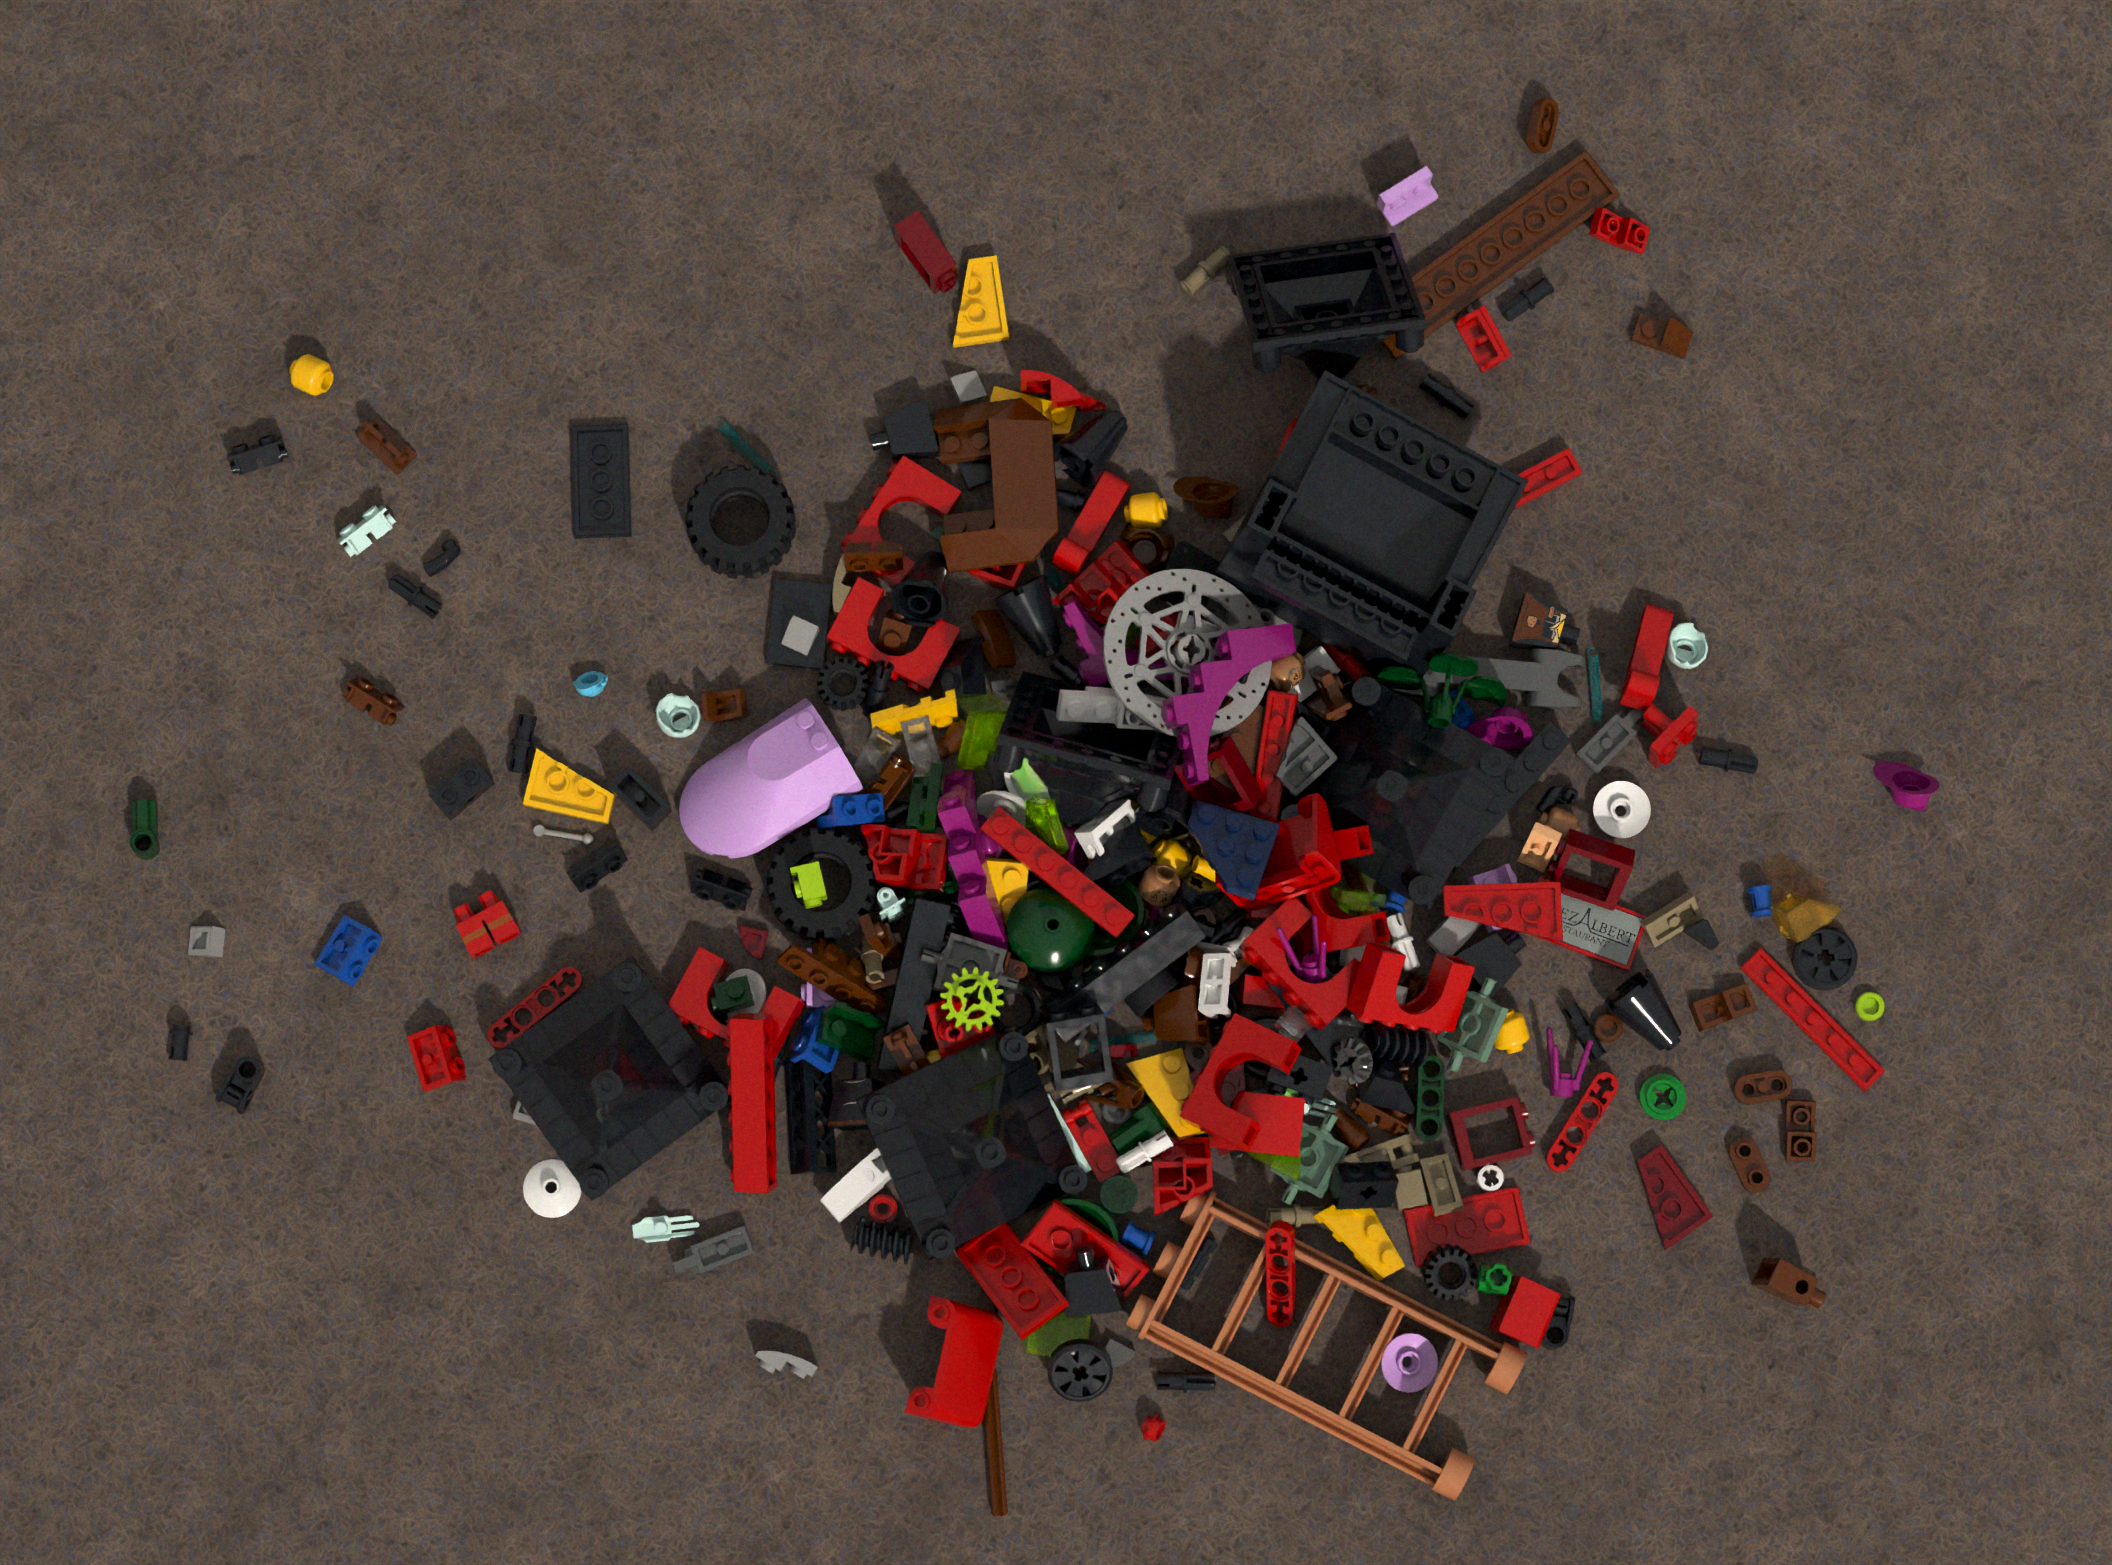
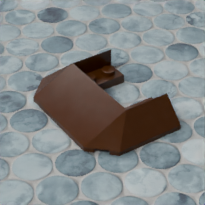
M1022 398L938 409L933 428L939 437L940 462L942 465L991 458L994 509L943 515L945 535H941L940 540L948 572L955 573L1034 562L1040 555V550L1059 532L1052 422Z

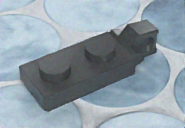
M1633 708L1627 715L1622 710L1618 714L1616 713L1576 753V756L1597 775L1637 734L1640 727L1636 722L1643 716L1645 711Z
M744 1225L690 1246L689 1249L684 1250L685 1258L672 1263L677 1275L691 1270L694 1276L743 1259L756 1252L747 1228Z

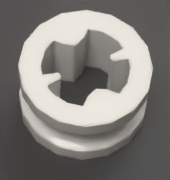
M1495 1165L1484 1166L1477 1174L1479 1187L1487 1192L1499 1189L1504 1181L1502 1170ZM1490 1170L1496 1173L1495 1179L1498 1182L1495 1186L1493 1183L1490 1186L1484 1184L1486 1179L1482 1175L1485 1171L1488 1174Z

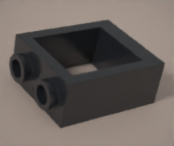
M1087 1004L1079 1006L1076 1011L1067 1012L1064 1009L1049 1012L1048 1016H1042L1051 1084L1056 1092L1114 1081L1105 1015L1100 1007ZM1096 1022L1102 1064L1060 1071L1055 1029Z

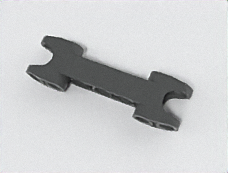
M1531 649L1530 662L1465 656L1479 663L1478 672L1469 677L1451 675L1450 684H1459L1465 679L1471 680L1474 676L1496 678L1505 685L1506 692H1508V689H1514V692L1528 693L1527 707L1548 710L1578 709L1582 707V698L1562 691L1558 685V676L1564 669L1585 667V657L1551 649ZM1431 668L1422 677L1425 679L1430 699L1434 698V695L1439 692V685L1444 686L1446 673L1434 672ZM1389 688L1400 695L1424 698L1422 689L1403 690Z

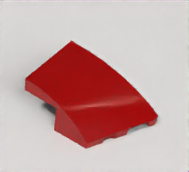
M1020 370L1021 393L1036 394L1049 392L1051 408L1079 406V412L1106 410L1103 402L1054 375L1042 371Z
M1118 539L1052 601L1057 605H1065L1068 601L1077 597L1090 617L1106 625L1107 619L1120 597L1132 585L1151 575V573Z
M861 824V831L865 836L868 845L867 851L870 859L873 861V871L878 882L910 890L943 893L948 866L949 841L946 834H921L917 829H890L887 825Z
M1239 1091L1232 1102L1231 1109L1252 1118L1261 1126L1248 1152L1299 1157L1305 1098ZM1214 1136L1207 1142V1147L1243 1151Z
M1169 1137L1173 1146L1152 1158L1154 1215H1159L1213 1188L1211 1147H1207L1210 1137H1188L1181 1140L1177 1137Z

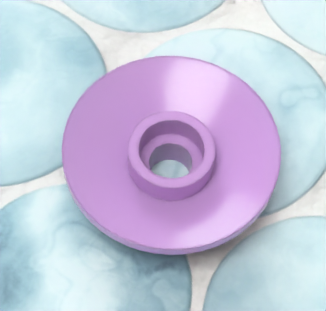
M1413 1333L1401 1334L1393 1338L1385 1348L1381 1359L1382 1374L1388 1384L1399 1391L1407 1393L1417 1392L1428 1386L1434 1379L1438 1368V1356L1434 1346L1425 1337ZM1406 1356L1411 1360L1408 1367L1402 1365V1360Z

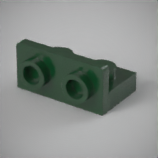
M931 763L930 774L924 773V778H913L907 828L935 831L943 764Z
M835 1002L821 1011L816 1042L866 1062L872 1057L876 1032L884 1028L885 1021L876 1018L872 1013L861 1012L851 1008V1005L848 1003Z

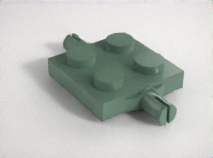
M1485 976L1479 992L1468 990L1455 1031L1442 1030L1441 1034H1438L1436 1040L1446 1044L1453 1051L1446 1068L1458 1072L1464 1057H1472L1481 1062H1487L1509 1010L1495 1003L1490 997L1497 982L1496 980Z
M1327 1112L1320 1127L1310 1126L1303 1122L1299 1157L1277 1155L1270 1171L1281 1176L1288 1184L1280 1200L1291 1205L1298 1190L1310 1192L1322 1199L1330 1184L1335 1164L1343 1161L1350 1148L1337 1141L1330 1133L1338 1117Z

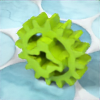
M978 967L974 968L972 974H968L966 968H963L961 977L953 973L951 977L954 982L952 984L945 982L943 985L948 990V993L940 994V998L947 1000V1003L941 1006V1010H949L950 1012L946 1020L949 1021L955 1018L957 1020L955 1028L965 1024L966 1032H970L972 1025H976L978 1031H982V1023L984 1022L989 1026L993 1025L990 1017L992 1015L999 1017L1001 1014L996 1010V1006L1004 1005V1001L997 999V996L1003 994V989H995L994 987L998 983V979L989 981L988 971L982 976L978 975ZM965 981H976L974 986L964 988L959 986V984ZM985 987L991 993L992 1004L984 998L983 991ZM979 988L977 1001L980 1004H973L967 1011H964L967 1006V999L964 996H971ZM952 995L960 1001L961 1009L958 1013L953 1007ZM978 1011L983 1014L985 1013L984 1016L978 1019H967L970 1013Z

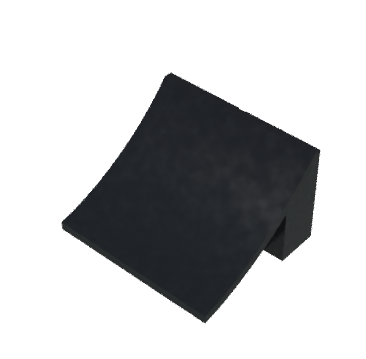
M1325 370L1213 575L1236 587L1252 604L1261 609L1267 608L1271 610L1276 617L1289 624L1292 623L1296 628L1313 635L1320 641L1344 654L1350 655L1352 658L1378 672L1386 667L1396 666L1412 669L1418 673V677H1423L1430 669V658L1437 653H1442L1455 638L1477 592L1472 586L1510 518L1528 480Z

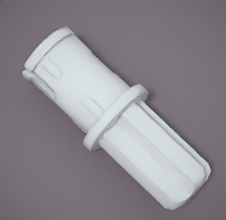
M1402 913L1387 917L1388 929L1393 941L1391 946L1406 955L1403 969L1405 971L1417 969L1420 967V963L1411 942L1414 939L1412 936H1409Z
M1162 1130V1132L1143 1143L1139 1141V1146L1118 1157L1116 1163L1123 1173H1127L1147 1160L1150 1163L1152 1161L1151 1158L1172 1147L1173 1144L1165 1130Z

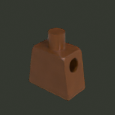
M1189 985L1163 995L1153 1004L1154 1012L1143 1015L1142 1023L1145 1030H1155L1156 1038L1165 1041L1211 1043L1210 1019L1198 1011L1200 986Z
M1763 1258L1751 1283L1786 1302L1798 1306L1810 1304L1819 1308L1826 1297L1825 1292L1816 1288L1817 1278L1780 1258Z

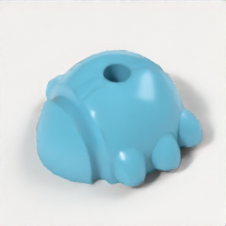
M596 671L586 672L579 676L573 682V685L577 692L583 696H597L606 686L608 675Z

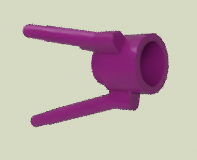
M1314 914L1311 917L1313 954L1304 956L1301 964L1281 927L1277 928V933L1294 966L1295 976L1302 977L1305 982L1318 984L1327 977V942L1325 940L1321 941L1319 952L1317 915Z
M1547 1029L1551 1096L1573 1097V1090H1580L1581 1077L1593 1044L1592 1039L1587 1041L1575 1078L1571 1079L1572 1073L1559 1072L1558 1046L1554 1045L1552 1029Z

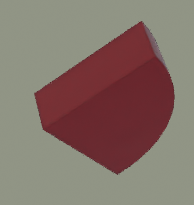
M740 925L739 934L744 948L749 954L762 960L769 931Z
M1136 1044L1109 1046L1111 1060L1137 1057L1138 1055Z

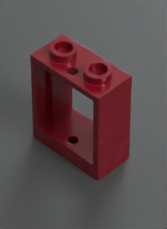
M916 210L894 225L895 242L934 295L939 291L946 293L956 285L955 280L958 279L957 263L919 211Z
M1230 736L1220 740L1218 737L1209 740L1208 761L1218 758L1237 792L1214 800L1204 782L1199 785L1188 786L1187 779L1184 778L1182 773L1183 754L1182 752L1179 754L1180 758L1177 761L1175 772L1194 804L1196 800H1200L1241 813L1255 808L1264 794Z
M1569 828L1565 839L1560 838L1555 850V854L1558 856L1556 861L1550 860L1545 876L1550 877L1549 882H1560L1562 894L1614 911L1633 869L1636 850ZM1571 852L1614 866L1615 870L1607 888L1564 874L1563 871Z
M1518 1096L1451 1112L1447 1115L1462 1172L1529 1156L1532 1154L1531 1148L1535 1147L1533 1133L1531 1130H1526L1524 1122L1525 1119H1528L1524 1102L1519 1103ZM1511 1107L1521 1148L1474 1160L1463 1118Z

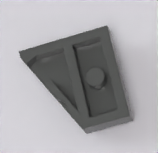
M1299 716L1295 721L1274 775L1293 797H1296L1332 765L1338 757L1302 716Z

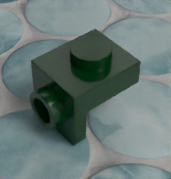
M747 975L713 984L715 995L710 996L714 1013L720 1012L723 1021L728 1020L727 1013L755 1006Z

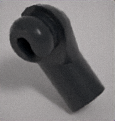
M1569 785L1552 786L1547 790L1535 809L1541 813H1549L1556 804H1572L1578 799V792Z
M897 801L891 804L885 811V822H880L881 825H887L890 828L894 826L895 820L902 817L907 818L909 803Z

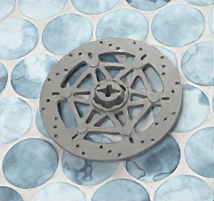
M1193 569L1160 571L1132 585L1113 607L1107 619L1103 635L1102 652L1105 671L1116 696L1132 715L1158 732L1177 737L1178 729L1167 730L1166 722L1161 717V707L1153 703L1142 693L1137 686V682L1146 680L1168 698L1182 695L1181 678L1188 679L1190 668L1196 666L1204 656L1205 660L1202 663L1216 661L1214 658L1217 655L1216 648H1212L1209 639H1215L1229 630L1264 627L1265 624L1249 599L1236 587L1218 576ZM1175 591H1181L1184 594L1182 603L1151 614L1144 608L1145 603L1159 595ZM1201 596L1210 597L1223 605L1236 618L1238 625L1229 627L1202 606ZM1181 611L1177 629L1160 620L1164 616ZM1189 611H1193L1195 629L1185 627ZM1201 615L1220 628V630L1203 633ZM1133 622L1141 628L1138 663L1129 666L1126 661L1125 641L1129 625ZM1152 625L1169 633L1168 638L1163 640L1152 628ZM1147 635L1161 648V651L1150 658H1146ZM1182 636L1181 640L1171 649L1170 652V647L1178 639L1177 637ZM1162 658L1164 660L1165 668L1148 669V666L1158 659ZM1272 661L1254 667L1248 672L1244 684L1237 682L1226 694L1231 698V703L1217 711L1216 716L1218 718L1215 717L1210 737L1234 728L1255 710L1268 687ZM1130 674V675H1131L1130 678L1126 679V678L1124 677V676ZM1173 674L1174 692L1159 682L1155 676ZM1189 686L1187 694L1194 693V691Z

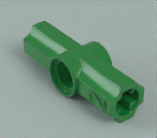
M1481 1264L1476 1284L1477 1291H1482L1483 1294L1507 1295L1512 1278L1511 1269L1506 1268V1265L1494 1264L1492 1266Z

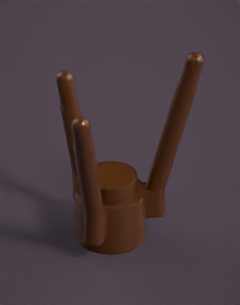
M1082 1058L1077 1059V1062L1084 1067L1092 1066L1091 1063ZM1111 1062L1112 1069L1124 1079L1119 1081L1113 1077L1114 1081L1109 1082L1115 1086L1113 1094L1117 1100L1089 1094L1081 1096L1082 1099L1086 1098L1092 1102L1115 1106L1127 1111L1128 1107L1136 1108L1140 1104L1144 1096V1088H1142L1141 1083L1134 1080L1117 1064Z

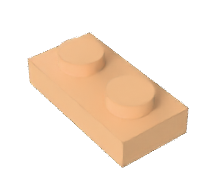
M1535 822L1517 861L1544 873L1562 833L1550 826Z

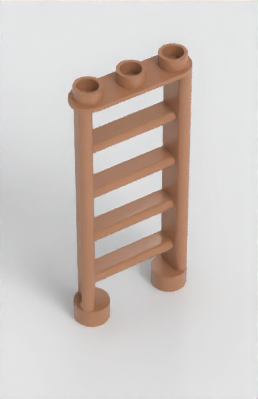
M1211 1191L1210 1195L1201 1193L1189 1199L1179 1218L1180 1221L1193 1227L1183 1248L1168 1241L1152 1271L1166 1279L1157 1299L1154 1300L1141 1293L1126 1322L1127 1326L1140 1332L1137 1338L1141 1340L1146 1338L1431 1485V1490L1455 1501L1472 1471L1475 1458L1451 1447L1441 1466L1438 1467L1415 1455L1428 1425L1467 1347L1493 1360L1483 1383L1506 1395L1513 1387L1528 1353L1506 1341L1502 1344L1295 1238V1259L1326 1274L1327 1277L1273 1382L1224 1356L1266 1274L1265 1237L1269 1227L1265 1222L1215 1197L1217 1193ZM1214 1218H1217L1258 1239L1264 1245L1212 1348L1209 1349L1161 1324L1209 1227ZM1277 1231L1276 1234L1279 1235L1278 1246H1281L1285 1237H1282L1281 1232ZM1340 1283H1343L1390 1307V1310L1337 1415L1287 1388ZM1403 1315L1454 1341L1402 1446L1399 1447L1351 1422L1381 1362L1385 1348L1392 1340Z

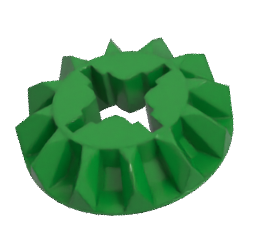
M1657 1074L1650 1077L1644 1082L1639 1092L1640 1105L1643 1107L1646 1115L1656 1120L1675 1118L1682 1112L1686 1104L1684 1086L1677 1078L1668 1074ZM1653 1088L1661 1093L1671 1088L1672 1090L1669 1092L1667 1099L1672 1107L1664 1102L1655 1107L1654 1104L1658 1096Z

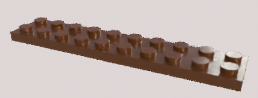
M1587 151L1577 156L1411 277L1426 319L1424 339L1593 217L1596 208H1605L1619 198L1620 193ZM1395 334L1388 335V339L1382 342L1395 360L1406 353L1397 348Z

